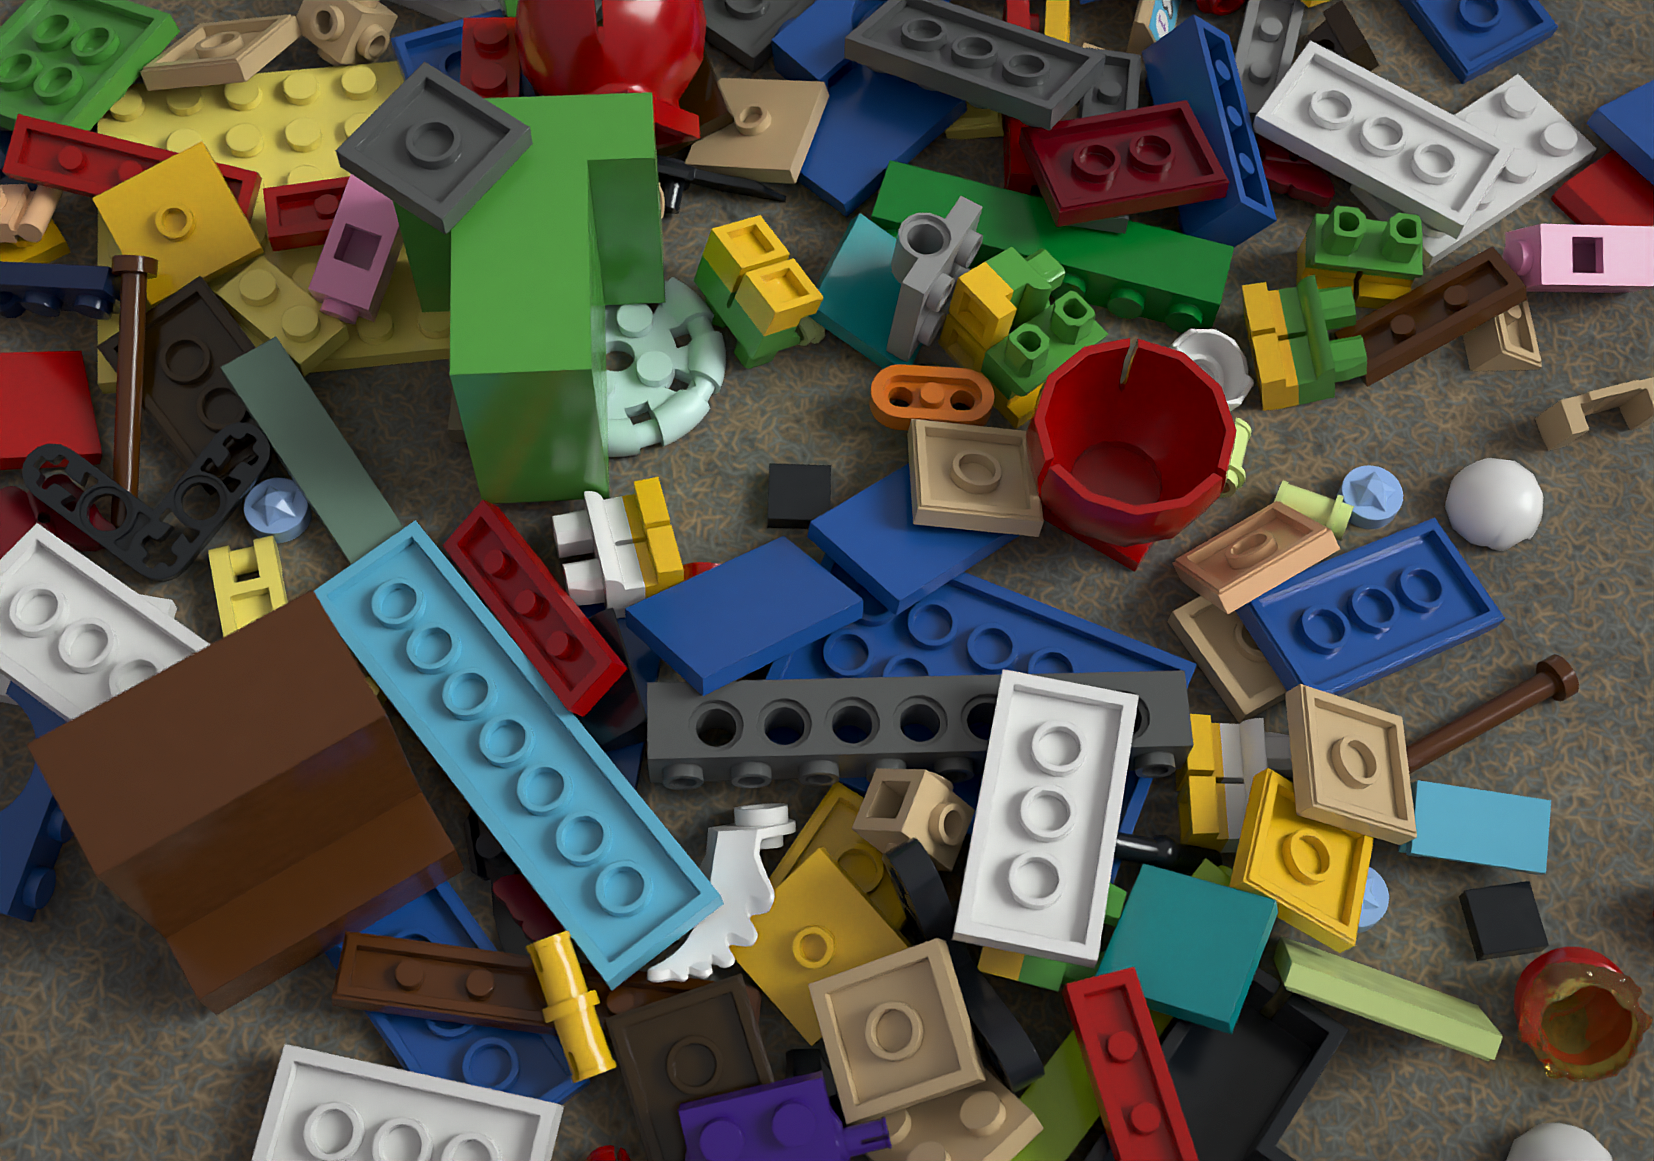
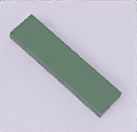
M277 337L268 340L221 367L222 375L256 426L266 435L270 447L349 566L404 528Z

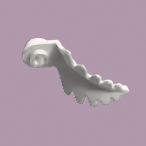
M764 803L735 807V823L708 828L706 855L699 869L719 892L724 904L678 939L680 942L666 955V960L647 969V979L650 982L658 983L670 980L684 982L689 978L688 975L701 979L708 978L713 972L711 965L728 968L734 964L735 957L729 946L747 947L755 944L758 933L750 921V917L752 915L768 913L775 899L773 887L760 858V849L784 846L783 835L796 832L795 820L788 818V804Z

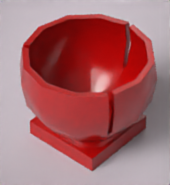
M518 0L514 37L524 76L541 96L652 92L656 149L700 139L699 115L680 109L678 101L696 75L703 60L707 20L702 0H602L603 26H597L595 0Z
M1130 338L1084 346L1047 376L1039 391L1026 431V446L1036 490L1041 498L1043 519L1136 572L1154 542L1174 538L1206 512L1219 498L1225 487L1237 430L1222 386L1184 352L1137 339L1125 380L1121 384L1120 379L1124 360L1130 348Z

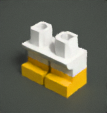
M659 477L634 481V494L605 500L597 492L584 491L585 510L552 516L553 535L559 558L592 553L593 559L562 564L566 592L577 606L604 602L605 610L614 608L616 618L626 617L625 608L684 582V569L673 528L670 525V517Z
M1190 714L1194 746L1183 767L1175 770L1176 789L1180 791L1177 796L1180 843L1214 849L1220 853L1237 852L1253 776L1266 768H1270L1285 778H1293L1289 735L1265 732L1263 718L1248 719L1240 724L1211 723V715Z

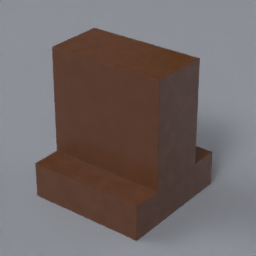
M313 589L27 744L97 878L166 939L197 999L215 1015H219L344 941L346 931H362L464 871L456 849L421 792L386 712Z

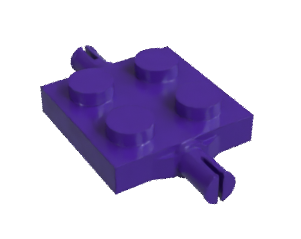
M822 1071L680 1104L678 1111L687 1146L685 1161H850L852 1156L892 1148L885 1117L843 1128L841 1120L830 1106Z

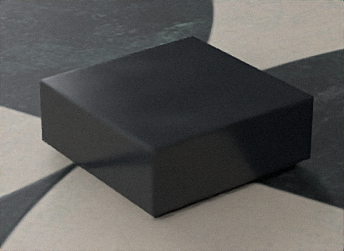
M769 463L767 528L809 529L812 520L830 510L831 465Z
M1530 881L1469 889L1459 896L1477 961L1542 952L1549 946Z

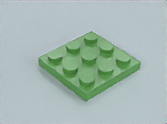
M26 0L0 27V127L13 131L17 115L22 114L90 131L114 103L125 95L127 89L141 75L140 71L143 70V67L160 55L180 32L172 16L169 13L128 0Z

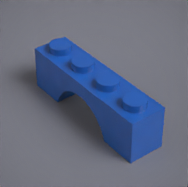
M815 0V3L797 18L785 21L777 30L774 38L771 39L775 71L786 80L825 82L826 88L829 90L859 64L844 58L845 37L888 0Z
M10 681L6 694L25 711L34 728L36 739L67 722L14 682ZM36 761L30 779L23 791L10 805L0 811V914L27 922H32L37 909L45 907L50 900L56 884V872L53 868L61 846L74 835Z

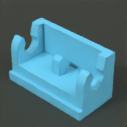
M1419 780L1411 783L1417 838L1399 845L1398 852L1406 853L1408 856H1423L1522 871L1533 875L1546 874L1551 800Z

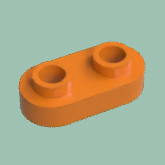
M898 364L882 369L874 377L871 384L869 406L871 413L879 423L894 430L908 431L911 419L984 426L991 416L994 390L984 375L972 369ZM900 399L906 401L909 406L899 407L890 402ZM963 403L969 406L970 410H956L952 405Z

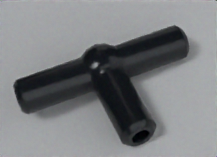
M1117 832L1114 859L1144 863L1169 871L1175 869L1192 873L1198 869L1205 858L1217 867L1223 864L1222 856L1218 850L1177 843L1172 837L1167 835H1155L1150 838Z

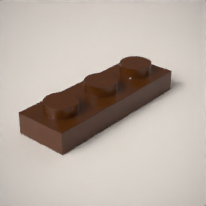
M1492 246L1356 321V325L1340 329L1334 333L1335 340L1361 335L1367 355V374L1359 377L1368 387L1527 300L1526 285Z

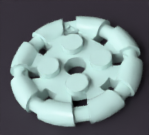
M671 277L668 281L665 280V303H659L654 314L646 304L605 305L606 354L613 351H622L628 353L634 359L631 366L623 371L607 370L609 457L640 455V448L659 442L665 447L677 441L701 422L710 410L707 403L712 394L719 393L726 368V349L723 335L720 332L714 331L711 323L714 314L704 300L690 287L674 277ZM690 334L691 342L686 346L676 348L674 338ZM674 378L689 384L687 390L680 389L677 392L670 390L669 387ZM647 411L649 412L651 419L633 425L629 418Z

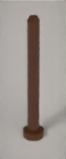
M115 255L112 257L111 273L121 277L112 480L138 498L147 279L157 278L158 260L139 255ZM112 496L111 524L117 529L124 523L127 509L121 499Z
M1556 654L1551 655L1537 663V675L1407 745L1409 774L1551 696L1554 700L1561 702L1575 695L1579 691V682L1573 668L1563 657Z

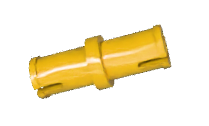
M565 931L527 945L525 948L531 956L548 1005L547 1008L542 1009L545 1022L553 1021L572 1074L570 1076L572 1083H576L615 1068L617 1065L611 1057L594 1005L600 1003L596 989L588 991L570 940V932Z

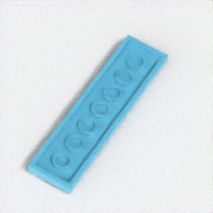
M416 520L314 590L344 643L380 687L383 694L485 827L493 834L505 853L565 931L570 932L571 939L611 991L724 904L719 892L574 714L566 709L534 665Z

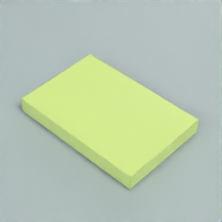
M1280 936L1273 959L1286 990L1486 1061L1490 1059L1495 1060L1503 1036L1478 1005Z

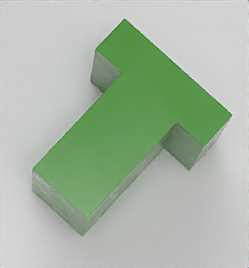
M652 92L484 98L529 126L533 144L446 235L393 201L422 312L450 311V379L481 499L492 504L584 500V491L597 492L603 499L610 498L605 305L665 303L663 234Z

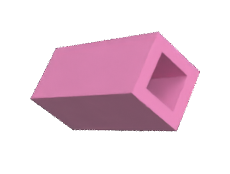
M350 174L308 289L314 299L322 303L320 312L336 317L342 322L356 324L358 316L375 322L404 241L393 201L352 174Z
M1538 224L1505 232V249L1502 258L1526 285V292L1627 293L1654 288V226Z

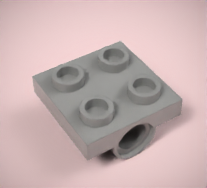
M960 196L945 219L932 213H916L908 216L901 223L891 262L892 273L896 280L901 283V288L886 349L887 352L908 362L920 342L929 346L936 337L945 318V313L941 312L947 301L952 299L958 277L971 270L968 267L981 246L983 235L977 233L976 229L982 206Z

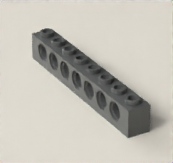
M1185 670L1030 674L1139 695L1127 771H1135V774L1139 777L1159 778L1174 773L1175 770L1183 767L1194 746ZM1001 675L733 681L705 696H702L688 682L647 683V752L650 783L663 782V785L669 789L690 790L702 786L703 781H731V784L736 787L759 788L770 784L772 780L799 779V782L803 785L820 787L835 784L839 781V778L866 777L867 781L871 782L876 768L926 769L929 772L946 778L951 783L965 782L972 779L975 775L983 774L989 740H983L973 735L969 726L979 722L992 725ZM910 724H920L927 727L934 737L925 742H916L907 738L901 729ZM843 726H855L862 729L868 737L862 742L850 744L841 741L834 732ZM787 727L796 731L801 738L790 745H779L772 742L766 735L775 728ZM711 729L725 730L734 737L728 744L720 747L708 746L699 739L704 732Z

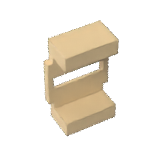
M1654 377L1626 382L1558 401L1535 418L1548 451L1565 447L1589 431L1585 415L1619 407L1630 430L1646 427L1653 423Z

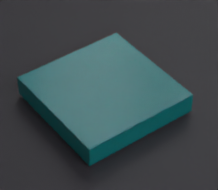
M859 213L849 223L816 284V288L823 295L824 299L817 312L808 317L883 369L898 364L912 365L923 343L920 342L908 362L886 351L901 288V283L893 275L891 266L897 239Z
M1143 863L1095 976L1135 967L1148 1009L1232 1034L1278 915L1277 902L1274 899Z

